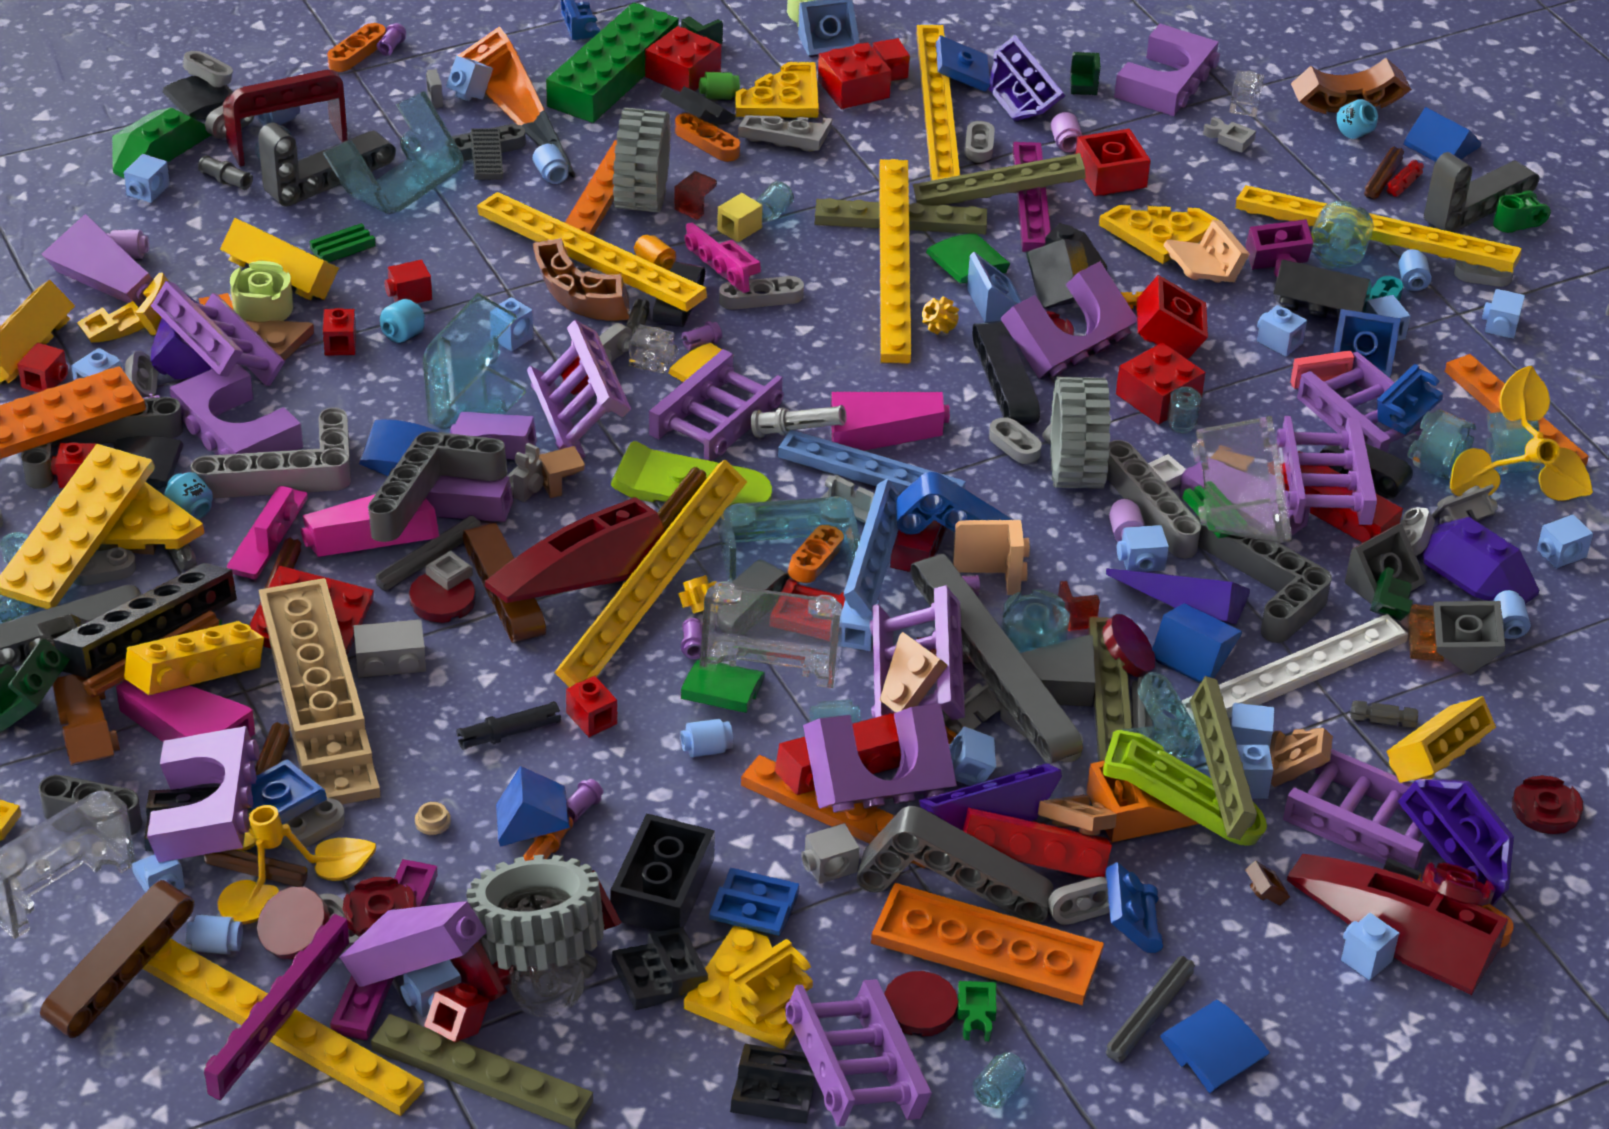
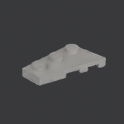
M745 115L738 126V137H744L752 142H771L779 147L794 146L799 147L803 151H819L832 129L833 118H823L822 123H809L808 117H797V120L783 122V119L779 116Z

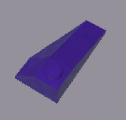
M188 296L194 303H198L193 298ZM161 318L151 347V363L159 373L163 375L168 374L176 380L193 378L213 369Z
M1106 568V575L1174 608L1185 603L1226 624H1237L1250 594L1249 588L1230 581Z

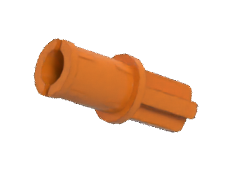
M569 817L570 828L534 837V842L523 855L525 861L534 860V855H544V859H548L551 853L557 852L561 847V840L573 827L572 818Z

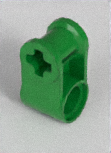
M1531 190L1513 195H1504L1499 199L1493 226L1497 230L1506 233L1538 227L1549 219L1551 209L1548 205L1541 204L1537 200V195Z

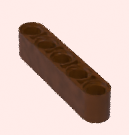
M497 523L464 530L463 540L467 554L511 642L516 643L545 635L546 625L544 616L535 598L506 603L485 587V581L514 559Z
M160 880L152 885L50 993L41 1006V1018L70 1038L80 1036L184 925L194 910V900L165 880Z

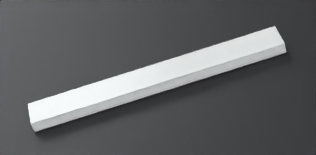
M1386 614L1219 685L1223 696L1227 715L1229 718L1232 716L1233 703L1260 705L1407 642L1408 633L1389 614ZM1191 696L1175 703L1173 712L1194 733L1198 730L1190 705Z

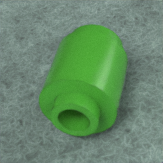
M705 72L704 77L699 79V93L704 94V97L709 100H732V97H735V92L740 90L739 76L733 75L732 72Z

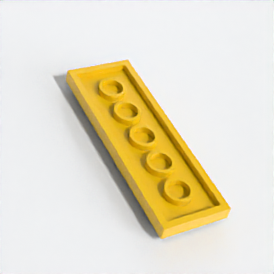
M96 444L1 573L0 595L45 609L56 607L154 471L155 466L152 459Z

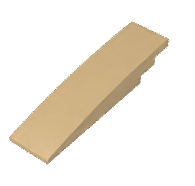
M326 579L260 589L259 597L300 770L325 789L327 798L335 799L342 805L379 798L380 787L373 765L364 715Z

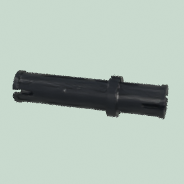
M553 701L549 704L500 718L487 717L485 722L465 728H458L456 734L458 737H462V739H458V743L462 750L487 742L496 744L501 742V738L561 722V715L555 714L560 712L557 703Z

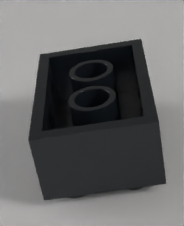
M1282 259L1273 295L1276 301L1281 304V307L1288 310L1298 311V307L1309 310V314L1326 318L1328 313L1339 317L1341 309L1365 313L1366 303L1369 300L1372 286L1370 279Z
M646 813L610 890V902L620 921L654 931L685 927L714 861L715 830Z

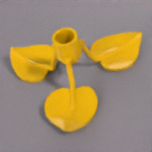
M1526 366L1518 370L1505 383L1499 401L1503 416L1509 421L1521 419V425L1534 436L1525 446V455L1498 460L1492 463L1490 455L1485 450L1477 448L1467 449L1456 458L1453 464L1450 480L1451 492L1459 497L1474 486H1479L1481 489L1493 484L1494 488L1488 493L1490 496L1498 489L1501 482L1500 475L1494 468L1530 461L1545 465L1539 473L1538 480L1542 492L1548 498L1564 501L1591 495L1593 492L1590 477L1580 457L1571 449L1559 448V445L1553 439L1543 438V433L1538 432L1528 423V421L1540 420L1547 413L1550 406V395L1545 383L1538 376L1533 366Z
M271 805L257 807L249 815L250 829L249 832H245L243 848L238 850L244 851L255 845L257 846L258 880L257 882L240 880L228 885L218 898L219 913L223 917H233L234 921H240L242 924L258 921L259 914L266 902L279 892L278 888L274 885H264L266 881L264 848L273 849L278 847L282 843L284 836L293 843L308 862L316 863L315 872L320 878L330 881L345 880L357 874L375 853L376 844L355 838H332L319 843L315 848V855H312L291 832L289 824L282 825L277 808Z

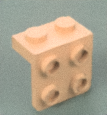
M1212 220L1200 243L1166 240L1164 247L1170 253L1169 256L1181 266L1184 274L1193 280L1208 279L1217 283L1221 281L1234 283L1250 255L1225 224L1219 220Z
M1021 520L958 521L955 525L953 565L959 573H1005L1007 595H1020L1021 582L1027 581V562H1023V557H1029L1030 552L1029 538H1023Z

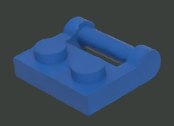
M1118 862L1106 868L1110 923L1146 953L1159 952L1163 948V939L1161 933L1158 932L1155 904L1158 902V889L1154 885L1140 882L1134 872H1129Z

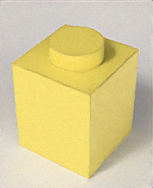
M740 193L718 206L717 230L734 241L740 242L762 228L763 205Z

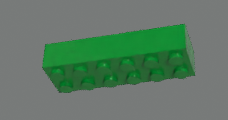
M632 3L546 79L547 107L594 123L645 77V49L679 26V18L668 15L665 12L647 8L642 4Z

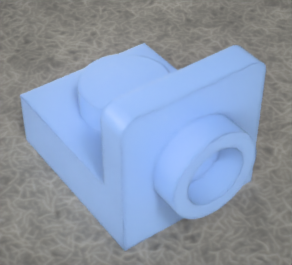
M154 854L132 863L133 874L145 893L160 880L167 881L179 890L185 888L182 865L177 859L158 863Z

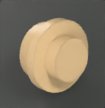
M438 802L423 804L415 815L416 828L427 835L443 833L449 828L451 823L450 813L443 804Z

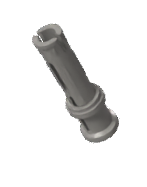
M843 405L789 411V409L782 407L778 408L777 411L764 413L761 410H755L751 415V427L756 438H763L765 434L779 433L784 436L790 430L835 425L842 426L846 423L847 415Z

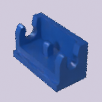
M560 0L561 14L572 40L593 38L600 32V28L596 24L598 21L597 17L592 14L589 2L576 3L575 0Z
M1414 364L1377 399L1378 422L1406 435L1443 400V393L1428 384L1429 382L1431 385L1436 386L1440 380Z

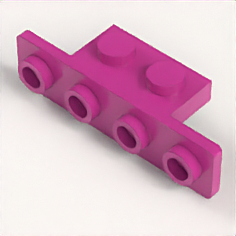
M687 223L685 244L688 250L692 251L704 263H707L741 292H749V277L761 273L760 261L733 240L719 244L694 223Z
M285 486L277 487L226 566L228 569H232L234 575L251 579L258 578L308 499L307 492Z

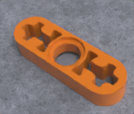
M379 23L366 24L329 50L327 53L329 69L336 72L348 71L377 50V43L386 34L385 26Z
M682 113L675 118V133L680 138L721 161L730 162L739 158L740 141L736 137L690 113Z
M830 525L818 526L792 555L787 570L789 576L801 583L815 581L839 553L844 539L842 531Z

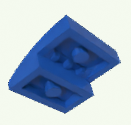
M375 420L359 465L388 476L391 469L395 468L419 434L439 431L406 421Z
M730 867L723 887L719 886L709 913V919L780 936L796 903L800 884Z
M1218 999L1160 1035V1038L1179 1065L1183 1067L1189 1064L1209 1094L1270 1054L1250 1027Z

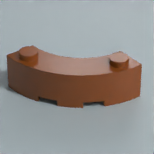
M1387 58L1367 70L1349 75L1327 74L1310 66L1291 83L1298 101L1307 108L1322 114H1327V112L1338 113L1341 107L1358 99H1364L1374 107L1380 105L1381 108H1384L1412 90L1403 71Z
M562 238L533 243L534 254L544 282L552 296L561 305L576 314L592 319L606 321L629 319V295L622 274L604 275L580 271L569 259Z
M73 674L58 677L52 685L60 725H66L62 726L67 754L70 757V765L74 766L112 758L115 751H120L116 730L109 731L100 700L106 699L105 691L94 698L89 697L83 688V682L87 678Z

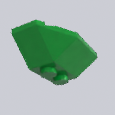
M172 107L153 111L112 136L113 173L124 178V171L142 154L167 161L168 163L210 137L211 134L206 131L204 123Z

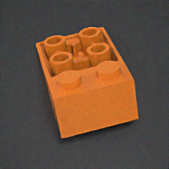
M1104 761L1090 764L1086 794L1090 797L1092 805L1093 802L1104 805V808L1110 809L1117 814L1115 828L1105 829L1111 842L1199 824L1130 782L1105 776L1103 774Z

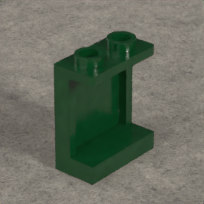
M45 638L37 643L18 671L9 664L0 669V733L40 704L70 660Z

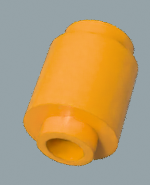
M643 235L634 245L636 256L664 269L671 270L676 260V252L654 235Z

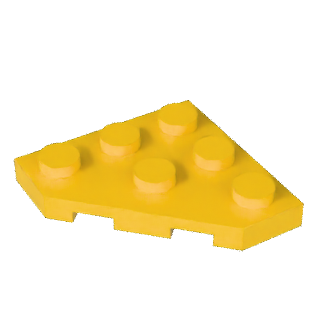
M788 62L781 66V71L775 75L768 73L756 80L752 88L748 90L742 88L735 92L736 117L754 115L779 116L781 118H818L816 62Z
M1118 205L1100 215L1099 226L1152 257L1154 260L1164 264L1172 259L1169 256L1170 253L1164 247L1166 240L1199 243L1212 220L1219 219L1200 208H1188L1187 212H1171V207L1148 206L1147 211L1131 210L1130 205Z
M145 482L101 544H118V547L124 549H145L146 544H165V549H180L205 533L202 522Z
M734 925L705 967L708 981L700 983L697 988L688 992L684 998V1009L780 1049H785L795 1034L792 1024H789L786 1019V1005L755 1025L729 1000V975L772 948L767 936Z

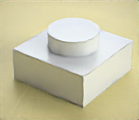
M1169 454L1148 463L1169 488L1181 484L1180 479L1186 469Z

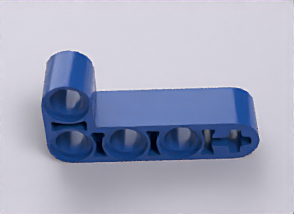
M928 472L921 475L896 499L897 527L905 534H917L934 520L955 532L956 523L961 520H1013L936 472Z

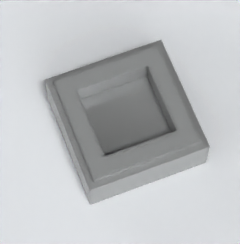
M437 69L427 70V94L433 108L443 107L442 83Z
M452 551L426 565V575L447 591L473 575L472 566Z

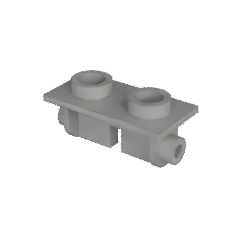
M840 475L828 476L825 482L828 491L819 501L866 523L875 493L862 487L855 491L854 483L843 479Z
M1493 484L1481 489L1479 486H1474L1457 498L1454 495L1445 497L1437 503L1438 508L1432 514L1433 518L1440 517L1439 522L1441 524L1469 517L1467 512L1475 521L1494 515L1498 509V504L1496 500L1491 499L1488 495L1494 488Z
M978 683L964 695L966 698L964 701V718L952 721L944 710L942 713L945 717V725L958 734L964 726L973 730L980 726L981 722L974 714L985 722L995 713L1001 710V701L988 684L982 686Z

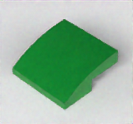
M977 234L954 236L930 246L926 251V254L959 283L968 282L969 259L973 252L977 253L1002 273H1007L1010 263Z
M700 658L693 665L681 688V699L747 713L752 699L756 700L765 677V672Z

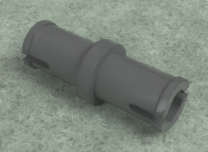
M205 155L198 163V170L201 173L215 177L222 184L229 183L242 190H247L252 184L253 176L249 172L235 168L231 162H221Z

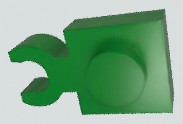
M958 981V1020H965L963 1026L964 1040L970 1041L971 1031L979 1029L984 1033V1041L989 1042L992 1034L991 1021L996 1020L997 1012L996 982Z

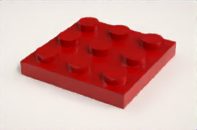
M279 566L268 588L326 579L345 651L348 655L355 640L353 625H362L373 602L374 590ZM260 602L249 626L264 637L263 647L271 648Z

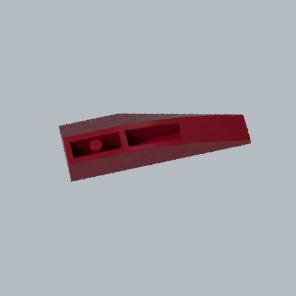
M634 497L581 518L539 541L485 581V587L504 602L510 603L624 581L630 577L665 530L658 513Z
M1302 854L1287 876L1289 883L1348 925L1353 921L1359 922L1367 914L1372 913L1399 932L1394 957L1397 960L1470 995L1473 994L1498 953L1508 922L1507 918L1476 904L1465 903L1433 890L1424 882L1374 866L1347 860Z

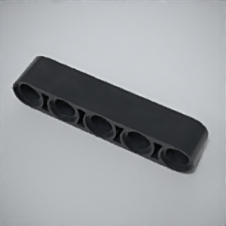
M1002 320L974 323L972 328L973 343L1003 418H1011L1021 425L1038 423L1040 419L1039 402L1011 334Z

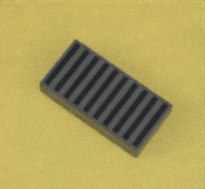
M471 128L470 138L474 180H503L499 128Z

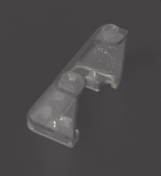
M1272 416L1197 429V443H1192L1194 461H1201L1206 498L1203 499L1204 506L1198 507L1201 526L1207 525L1208 530L1211 532L1275 543L1292 541L1283 467Z
M726 581L717 582L707 590L704 599L699 669L716 672L719 663L729 661V666L736 667L738 660L803 668L802 676L809 677L810 672L817 677V686L834 688L841 661L842 604L836 601V598L829 595L814 597L739 587Z
M109 791L91 793L0 848V926L12 938L16 939L30 930L26 914H30L35 910L30 896L85 863L96 873L101 870V865L110 864L115 865L117 870L123 873L132 867V863L136 862L127 805L119 797Z

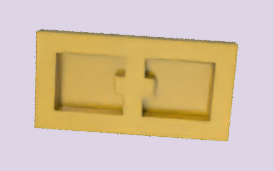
M785 939L729 975V1000L756 1025L785 1006L790 1001L796 985H803L805 991L813 988V980L804 972L811 968V965L792 946V943Z

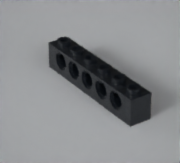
M202 563L54 639L55 647L70 659L63 672L89 679L125 659L127 647L158 640L208 611L215 612L236 601L237 596L232 569Z

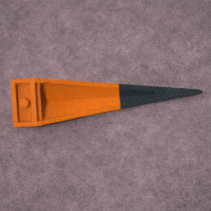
M499 26L458 56L475 60L493 68L485 95L517 125L524 127L525 133L539 146L544 144H554L557 146L568 164V174L575 178L572 166L521 58Z

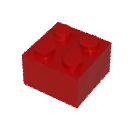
M677 26L645 49V77L681 92L683 86L693 91L699 89V79L704 77L705 72H721V44L683 27Z
M868 42L819 53L818 82L840 109L890 98L892 70Z
M1130 128L1077 137L1076 154H1081L1086 173L1084 180L1094 196L1147 188L1151 159Z
M1157 275L1137 298L1138 334L1147 342H1154L1157 345L1163 342L1188 360L1208 338L1206 302Z
M1162 342L1119 366L1116 395L1159 425L1202 400L1206 372Z

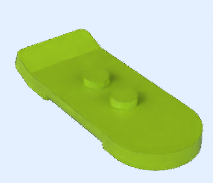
M632 441L613 476L611 486L630 498L636 497L639 500L654 502L655 500L666 502L692 468L698 467L700 470L705 471L706 478H708L719 463L653 450L637 441ZM731 465L747 483L721 516L733 519H749L761 515L769 508L772 502V485L769 479L758 471Z
M1124 730L1113 732L1104 761L1103 774L1105 776L1130 782L1235 844L1243 846L1254 845L1266 831L1267 822L1265 816L1253 802L1257 815L1252 827L1246 830L1240 840L1227 837L1210 777L1165 752L1164 747L1143 734Z

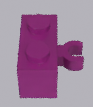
M1307 219L1250 227L1245 246L1246 250L1250 253L1251 269L1275 267L1274 274L1278 277L1282 259L1297 263L1308 262L1313 247V240Z

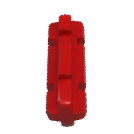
M1412 160L1387 184V193L1392 194L1394 197L1399 196L1423 173L1424 164L1422 162L1419 163L1417 160Z

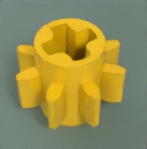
M942 296L940 301L932 298L923 308L922 323L928 325L927 330L936 335H939L941 331L947 334L958 323L959 316L957 312L959 308L953 306V301Z
M704 575L683 582L685 591L678 594L682 607L691 606L692 613L695 614L707 610L711 601L720 591L717 581L709 583L707 576Z

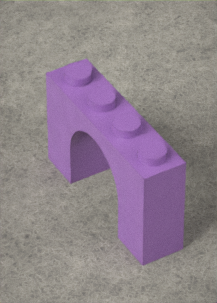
M1159 23L1149 35L1146 59L1174 67L1178 70L1170 72L1157 71L1127 62L1117 74L1114 98L1175 116L1181 107L1184 108L1191 94L1194 95L1197 92L1199 84L1202 81H1206L1210 70L1217 67L1220 59V53L1217 52L1219 41Z
M1101 261L1078 272L1066 284L1085 315L1087 330L1084 336H1073L1059 329L1053 323L1036 295L1014 305L1000 318L1039 379L1049 373L1054 377L1067 369L1066 364L1072 362L1073 365H1077L1089 357L1088 352L1093 350L1097 354L1111 345L1109 341L1115 339L1116 342H1120L1132 334L1130 328L1137 323V317Z
M238 364L234 366L228 377L221 376L214 369H211L169 387L170 396L180 402L182 421L186 424L189 432L192 435L196 434L202 440L205 448L208 451L212 450L216 455L291 451L303 448L301 423L284 407L245 423H230L217 418L223 412L253 399L251 375Z
M460 412L456 424H452L450 430L452 434L495 438L503 441L506 459L515 460L517 452L525 454V445L527 443L534 446L537 443L533 416ZM441 475L426 497L435 508L436 517L465 519L469 516H474L477 520L499 522L506 521L513 503L510 479L507 476L496 481H485Z
M941 703L910 707L894 713L901 749V762L897 773L891 780H884L874 776L863 765L857 751L851 715L819 718L803 725L819 809L833 807V813L855 809L854 804L863 803L864 808H873L885 805L884 800L892 798L894 804H902L914 801V795L923 794L924 798H930L943 794L946 789L957 786Z
M246 726L170 739L163 742L160 766L170 790L209 783H218L221 786L212 795L200 802L151 812L147 838L158 863L243 848L245 832H249L250 829L248 808L253 806L251 786L256 783L254 764L256 760H259L257 741L255 739L251 740Z

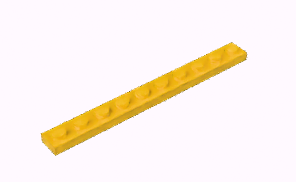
M917 25L916 36L931 181L959 176L960 170L950 80L948 76L938 73L936 41L940 35L945 37L944 26Z
M880 159V363L910 364L908 160Z
M1245 185L1236 198L1235 209L1244 210L1250 214H1261L1276 220L1287 221L1307 219L1308 226L1326 229L1332 233H1343L1358 239L1374 240L1388 246L1395 245L1410 250L1415 249L1445 259L1452 258L1465 261L1470 265L1491 267L1501 272L1508 271L1513 273L1521 258L1522 248L1252 186Z
M496 192L477 205L480 216L536 242L562 238L570 258L606 275L622 274L624 283L683 311L688 312L707 298L706 287L499 192Z
M723 460L715 467L554 673L568 687L592 676L597 677L745 486L747 481L726 460Z
M172 939L143 968V970L240 1025L249 1017L252 1007L257 1002H261L268 994ZM297 1009L269 1041L399 1116L424 1092V1081Z

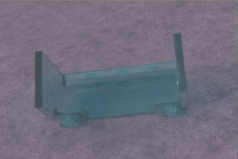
M425 91L396 104L410 128L409 131L402 135L400 140L401 149L407 159L377 180L352 139L323 153L350 196L384 213L395 214L461 170L464 163L463 155Z
M477 293L430 342L423 355L428 421L440 429H449L452 424H456L460 412L506 415V412L526 393L525 387L488 367L489 364L491 365L497 360L500 354L498 338L517 319V316L480 293Z
M840 496L736 503L727 507L719 519L718 532L728 585L736 579V542L809 537L820 525L834 526L844 534L843 543L851 572L860 542V535L851 502Z

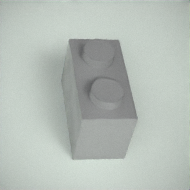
M421 619L353 625L358 678L426 672Z

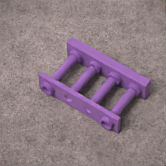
M165 281L151 304V307L221 376L228 377L234 366L238 364L247 366L266 386H270L285 363L216 293H212L206 304L202 305L194 303L175 283Z
M574 320L567 327L572 339V345L545 373L532 366L527 369V372L532 381L531 387L537 393L555 436L557 448L560 450L575 446L583 459L586 455L579 439L606 412L610 413L612 411L624 417L631 410V407L597 332ZM579 356L580 365L557 388L554 381ZM588 375L589 384L565 407L562 400ZM596 394L597 404L573 427L571 419Z
M723 349L649 410V435L659 440L668 431L674 429L704 444V460L713 461L719 455H723L729 446L751 428V415L753 411L770 412L781 404L784 396L782 391L783 377L777 375L767 385L763 386L734 372L733 354ZM731 383L754 394V396L746 402L719 388L724 384ZM712 398L736 411L727 417L702 405V403L706 399ZM694 414L718 427L711 433H708L683 419L687 415Z
M1359 352L1353 353L1355 358L1351 371L1325 382L1312 371L1301 375L1297 399L1337 433H1340V430H1345L1347 417L1360 418L1365 443L1387 453L1391 442L1414 432L1427 443L1433 441L1438 418L1431 412L1404 435L1394 429L1383 432L1374 425L1378 423L1377 410L1363 415L1354 408L1372 399L1377 401L1395 383ZM1353 382L1363 389L1346 398L1341 397L1335 392V390Z
M1285 416L1283 428L1277 430L1276 441L1277 447H1282L1289 485L1287 505L1288 510H1293L1295 523H1302L1305 507L1352 508V511H1357L1359 525H1372L1377 498L1360 418L1347 417L1345 430H1340V433L1294 432L1291 416ZM1296 445L1339 446L1340 449H1344V454L1297 452ZM1300 465L1343 466L1349 472L1348 474L1301 473ZM1304 486L1347 487L1353 493L1352 495L1305 494Z
M947 585L934 588L935 603H932L931 607L890 618L879 604L872 606L873 619L870 620V631L873 636L875 705L871 709L873 718L894 713L892 709L879 700L896 645L893 646V631L935 620L936 631H933L932 636L915 641L927 650L936 649V656L948 666L937 679L938 689H935L933 694L924 696L918 706L941 703V708L952 721L965 717L960 601Z
M1331 749L1330 761L1319 768H1315V773L1319 776L1308 793L1293 787L1288 794L1283 816L1284 821L1385 864L1387 859L1390 858L1417 870L1424 843L1418 841L1422 835L1421 830L1414 822H1412L1405 835L1385 827L1396 809L1405 812L1397 801L1413 783L1409 781L1399 783L1397 776ZM1332 781L1351 789L1340 807L1321 799ZM1364 795L1383 802L1372 821L1353 813Z
M864 980L854 1000L811 1003L804 986L796 985L790 1001L786 1004V1019L793 1026L824 1095L825 1106L828 1111H831L837 1127L845 1126L853 1105L896 1101L900 1105L906 1120L921 1119L932 1092L878 980ZM855 1015L860 1019L864 1029L824 1032L818 1018ZM869 1044L873 1047L877 1057L837 1060L832 1047ZM882 1072L887 1077L891 1086L851 1090L844 1075Z

